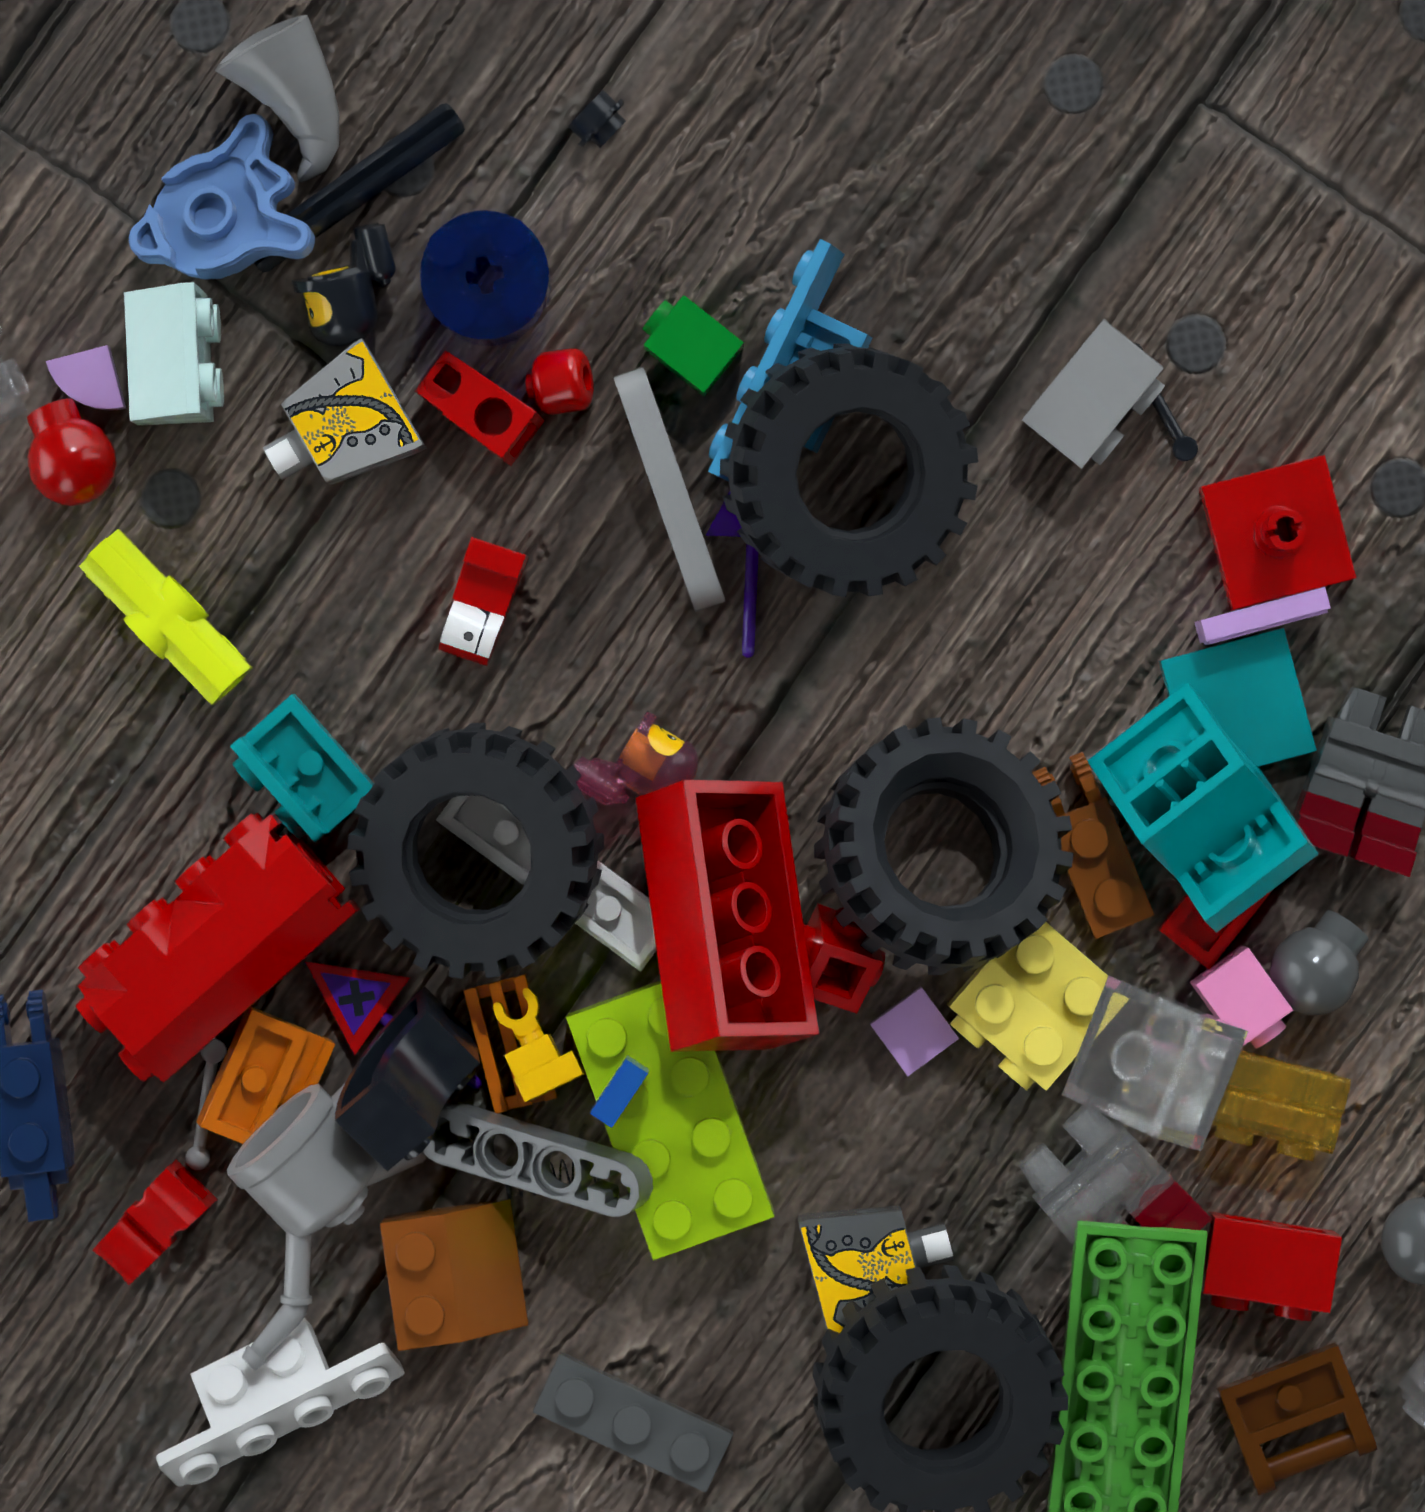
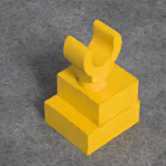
M524 988L522 993L528 1003V1011L524 1017L517 1020L510 1018L500 1002L494 1003L493 1010L500 1024L511 1028L521 1047L504 1056L515 1077L514 1081L524 1102H529L586 1073L575 1051H570L561 1056L551 1034L544 1035L537 1020L540 1007L538 998L531 989Z

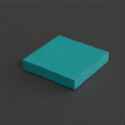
M1284 628L1159 661L1168 697L1188 682L1204 700L1226 734L1257 767L1317 751Z

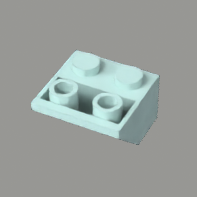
M194 282L124 292L130 421L136 425L214 422L213 407L224 405L222 369L215 368V363H211L210 343H220L219 305L213 304L212 299L208 298V295Z

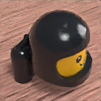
M376 222L353 228L355 240H352L350 243V265L309 275L307 278L292 280L294 292L304 294L311 323L309 328L312 335L318 341L329 346H345L353 344L361 338L365 339L374 330L378 320V310L372 281L374 280L379 284V287L384 288L390 284L391 278L396 271L385 224Z

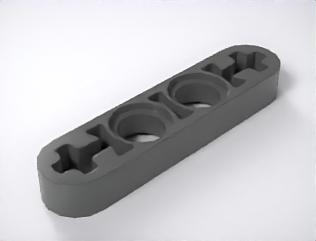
M451 1101L444 1105L438 1116L436 1131L433 1133L432 1140L423 1151L429 1159L438 1164L606 1216L621 1217L631 1213L649 1200L653 1190V1178L648 1166L642 1159L633 1154L462 1102ZM450 1121V1131L466 1138L476 1133L478 1135L475 1141L461 1139L450 1145L449 1134L441 1131L440 1125ZM497 1134H505L516 1143L518 1160L515 1166H507L496 1157L493 1142ZM554 1151H561L573 1160L575 1178L571 1184L563 1183L553 1175L550 1168V1158ZM620 1172L621 1183L626 1187H630V1193L619 1197V1186L604 1180H600L592 1185L590 1183L593 1177L608 1179Z

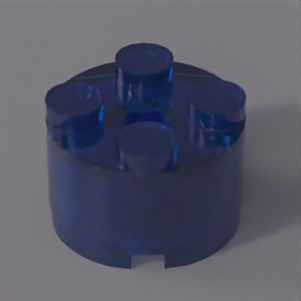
M487 210L472 211L448 221L430 237L420 267V282L423 296L434 317L451 334L474 345L496 346L522 337L541 317L551 294V271L540 241L521 220L501 212ZM482 264H490L494 272H504L503 278L494 281V292L489 294H483L478 284H469V279L479 274L478 266Z

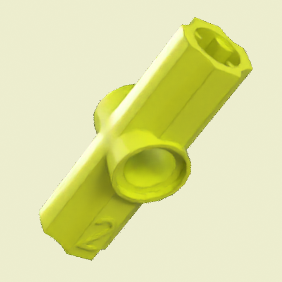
M117 529L101 541L80 564L79 567L84 571L85 576L126 615L123 620L137 637L160 659L167 658L211 705H215L232 691L253 668L224 635H221L206 619L209 614L195 598L171 575L165 577L120 529Z

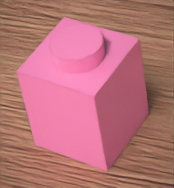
M1240 945L1216 962L1210 970H1205L1190 981L1231 1041L1239 1047H1243L1248 1042H1251L1255 1049L1263 1046L1286 1028L1281 1019L1293 1011L1250 949L1243 945Z

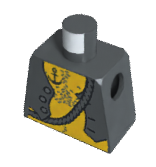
M900 1206L815 1212L797 1216L826 1329H831L838 1333L847 1324L842 1309L851 1300L862 1309L874 1301L876 1297L871 1285L884 1278L889 1289L892 1291L908 1284L907 1269L916 1267L922 1269L954 1260L945 1224L942 1223L907 1233Z

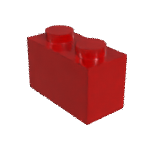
M1208 1211V1215L1212 1220L1206 1224L1205 1229L1208 1235L1201 1292L1212 1295L1211 1305L1231 1310L1248 1311L1250 1301L1275 1305L1274 1315L1301 1321H1312L1313 1311L1331 1312L1342 1237L1333 1230Z

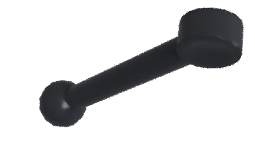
M1133 342V343H1135L1139 348H1141V349L1143 350V348L1140 346V344H1138V343H1136V342ZM1159 393L1152 404L1173 440L1172 453L1180 461L1192 460L1198 452L1197 442L1193 438L1184 435L1162 394Z

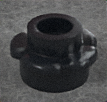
M602 90L568 126L581 139L578 145L584 147L591 140L601 148L626 122L617 112L624 105V101L620 99L616 103Z

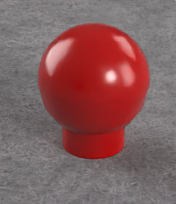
M70 398L48 403L27 416L28 424L34 436L30 444L27 460L30 478L36 489L47 499L66 506L87 504L100 497L110 486L117 464L114 446L104 431L91 421L82 419L74 399Z

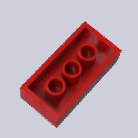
M681 780L636 797L670 1051L767 1050L819 1035L783 782Z

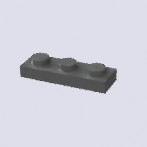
M561 1351L533 1409V1413L705 1493L733 1436V1431Z

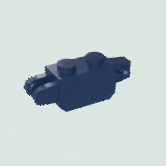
M43 989L29 991L27 997L26 1012L30 1022L32 1041L12 1043L10 1008L3 994L0 995L1 1178L8 1177L10 1190L24 1189L28 1222L56 1219L59 1216L56 1185L69 1183L68 1168L74 1164V1143L62 1048L59 1038H52L46 994L43 992Z

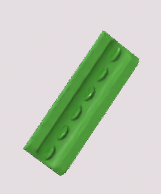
M1077 1221L1061 1365L1065 1375L1060 1377L1061 1383L1068 1395V1410L1058 1412V1420L1064 1430V1435L1060 1445H1053L1047 1512H1178L1207 1231Z

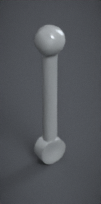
M215 1038L201 1050L202 1058L206 1061L198 1116L216 1078L218 1063L224 1059L227 1053L225 1043L218 1038ZM197 1123L193 1147L189 1148L186 1152L185 1161L191 1169L202 1170L210 1162V1154L206 1149L208 1130L200 1127Z

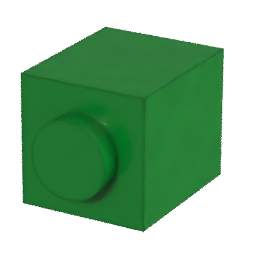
M684 294L675 306L664 300L642 328L650 336L644 344V350L702 397L707 395L744 348L742 340Z

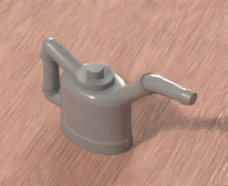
M345 1083L332 1096L319 1084L310 1085L295 1094L281 1105L244 1142L227 1168V1174L240 1189H245L286 1232L284 1294L280 1295V1303L283 1305L251 1347L249 1345L246 1347L242 1355V1359L255 1371L266 1363L264 1360L301 1323L307 1314L308 1305L312 1304V1296L309 1295L311 1234L319 1231L324 1226L332 1228L342 1222L346 1225L352 1224L365 1210L362 1203L367 1197L368 1186L418 1165L427 1158L424 1152L412 1160L407 1161L403 1158L387 1172L335 1121L337 1102Z

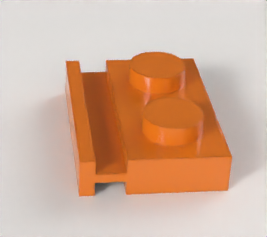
M253 1007L248 1008L244 1012L197 1118V1124L204 1129L244 1144L281 1105L308 1086L319 1083L335 1043L329 1038L309 1032L305 1028Z

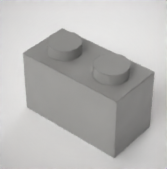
M1103 319L1025 414L1022 421L1081 469L1090 458L1101 465L1124 437L1115 427L1132 408L1141 416L1165 387L1164 384L1156 379L1164 368L1108 321Z

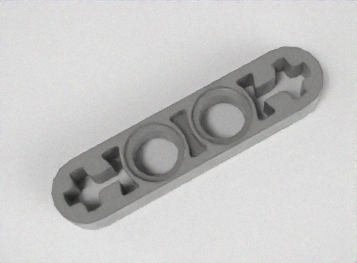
M644 367L614 376L616 388L694 610L697 612L723 603L725 598Z

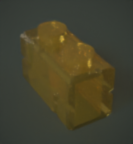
M1221 1045L1202 1119L1207 1123L1217 1125L1214 1137L1252 1146L1254 1135L1278 1140L1277 1153L1314 1162L1316 1150L1333 1154L1335 1150L1341 1118L1351 1086V1079L1343 1075Z

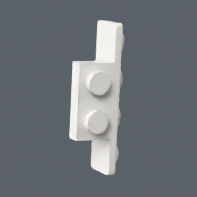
M304 1317L301 1323L264 1360L266 1363L256 1371L242 1359V1355L247 1347L245 1346L191 1373L190 1375L211 1428L159 1453L155 1458L160 1470L176 1486L181 1487L186 1484L195 1485L203 1483L214 1477L220 1467L242 1456L261 1454L269 1450L278 1438L300 1427L307 1428L319 1425L328 1420L334 1410L358 1398L367 1399L381 1394L390 1386L392 1381L403 1376L405 1372L398 1358L385 1343H379L329 1368L313 1327Z

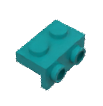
M291 694L245 736L239 737L230 745L232 750L239 756L232 763L236 771L255 791H260L264 786L281 804L275 811V814L299 840L306 834L314 842L322 840L356 810L360 799L374 785L371 779L296 694Z

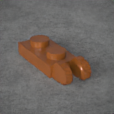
M1080 752L1069 757L1071 763L1070 770L1076 784L1080 786L1087 804L1066 813L1059 796L1052 800L1051 804L1056 817L1070 816L1072 831L1061 838L1062 851L1073 853L1072 867L1066 872L1094 939H1098L1152 917L1154 913L1107 797H1101L1084 753ZM1046 767L1032 772L1041 786L1055 781L1053 775L1048 772Z

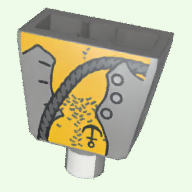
M362 338L350 345L282 402L281 405L295 429L263 447L281 480L314 462L324 480L330 485L404 459L426 449L384 373Z

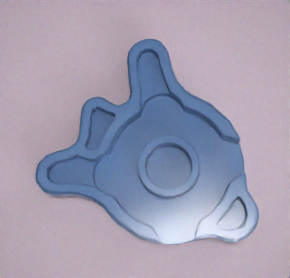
M257 114L244 116L239 120L230 137L219 147L182 161L162 177L161 180L165 185L157 196L154 208L150 204L148 205L144 217L132 227L129 234L130 248L141 261L148 264H165L195 278L221 279L241 272L260 258L282 256L301 259L312 252L315 236L309 226L301 220L276 211L278 202L293 192L295 182L286 169L269 160L273 132L267 120Z

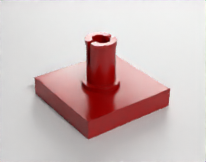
M1325 455L1199 487L1230 611L1356 579Z

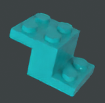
M1188 682L1087 760L1141 844L1177 878L1204 921L1216 933L1319 854L1262 771L1226 734L1204 700Z

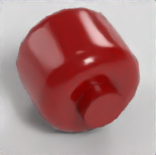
M570 348L540 353L533 361L531 373L526 375L527 394L530 399L535 398L537 405L543 413L556 415L583 411L590 406L593 400L594 381L592 369L587 356L582 350Z

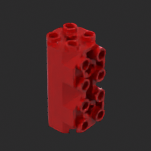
M258 812L254 815L250 813L222 838L230 848L216 860L211 855L206 858L202 856L174 881L182 892L171 903L168 904L163 897L158 901L155 899L151 901L126 924L133 933L121 945L116 940L109 944L107 942L104 943L78 966L79 971L86 978L78 985L84 997L75 1005L77 1010L100 1034L106 1029L113 1033L125 1047L118 1053L121 1060L143 1082L154 1075L163 1083L169 1080L360 910L354 899L341 905L336 897L345 890L344 886L303 839L299 840L293 834L289 837L284 834L281 837L276 832L283 823L275 813L268 815L265 819Z

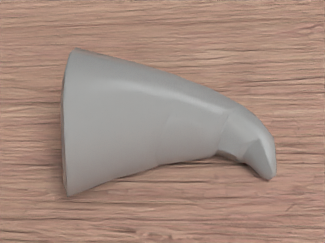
M301 15L276 23L253 34L222 59L215 72L245 89L261 103L269 106L291 134L298 139L303 158L297 172V180L302 183L325 172L339 147V109L333 83L308 15Z

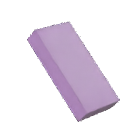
M1322 587L1199 620L1194 623L1199 642L1209 645L1328 613L1327 609H1331L1326 588Z

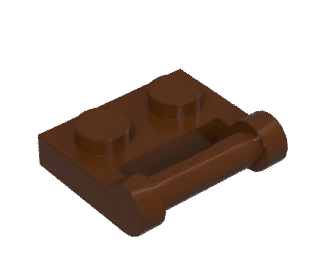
M1335 1342L1216 1388L1258 1496L1275 1490V1483L1355 1451L1360 1457L1378 1450L1343 1356ZM1342 1413L1347 1428L1270 1458H1265L1260 1444Z

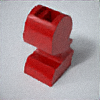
M176 1159L146 1188L143 1198L140 1201H135L124 1212V1215L118 1220L119 1222L92 1251L99 1257L101 1256L130 1285L177 1240L176 1233L178 1231L186 1230L218 1199Z

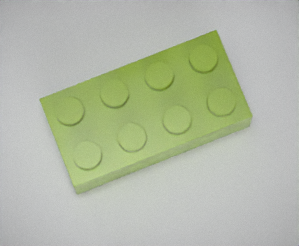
M661 980L568 1013L566 1019L596 1101L627 1055L649 1069L648 1075L614 1126L611 1128L605 1123L604 1125L612 1147L642 1159L652 1175L653 1190L650 1198L635 1211L653 1260L775 1217L774 1209L717 1051H670Z

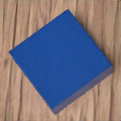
M627 1055L592 1107L590 1114L612 1128L648 1075L649 1069Z

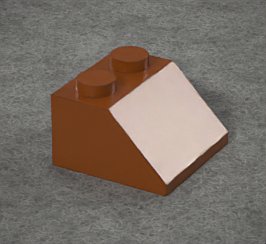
M507 1198L387 1215L383 1218L380 1228L398 1351L465 1342L529 1324L511 1199L508 1200Z

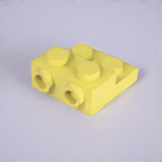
M1045 922L1037 931L1008 952L980 966L947 1005L958 1014L950 1025L976 1048L979 1049L988 1040L1006 1057L998 1066L1026 1091L1034 1082L1047 1091L1087 1045V1039L1128 992Z

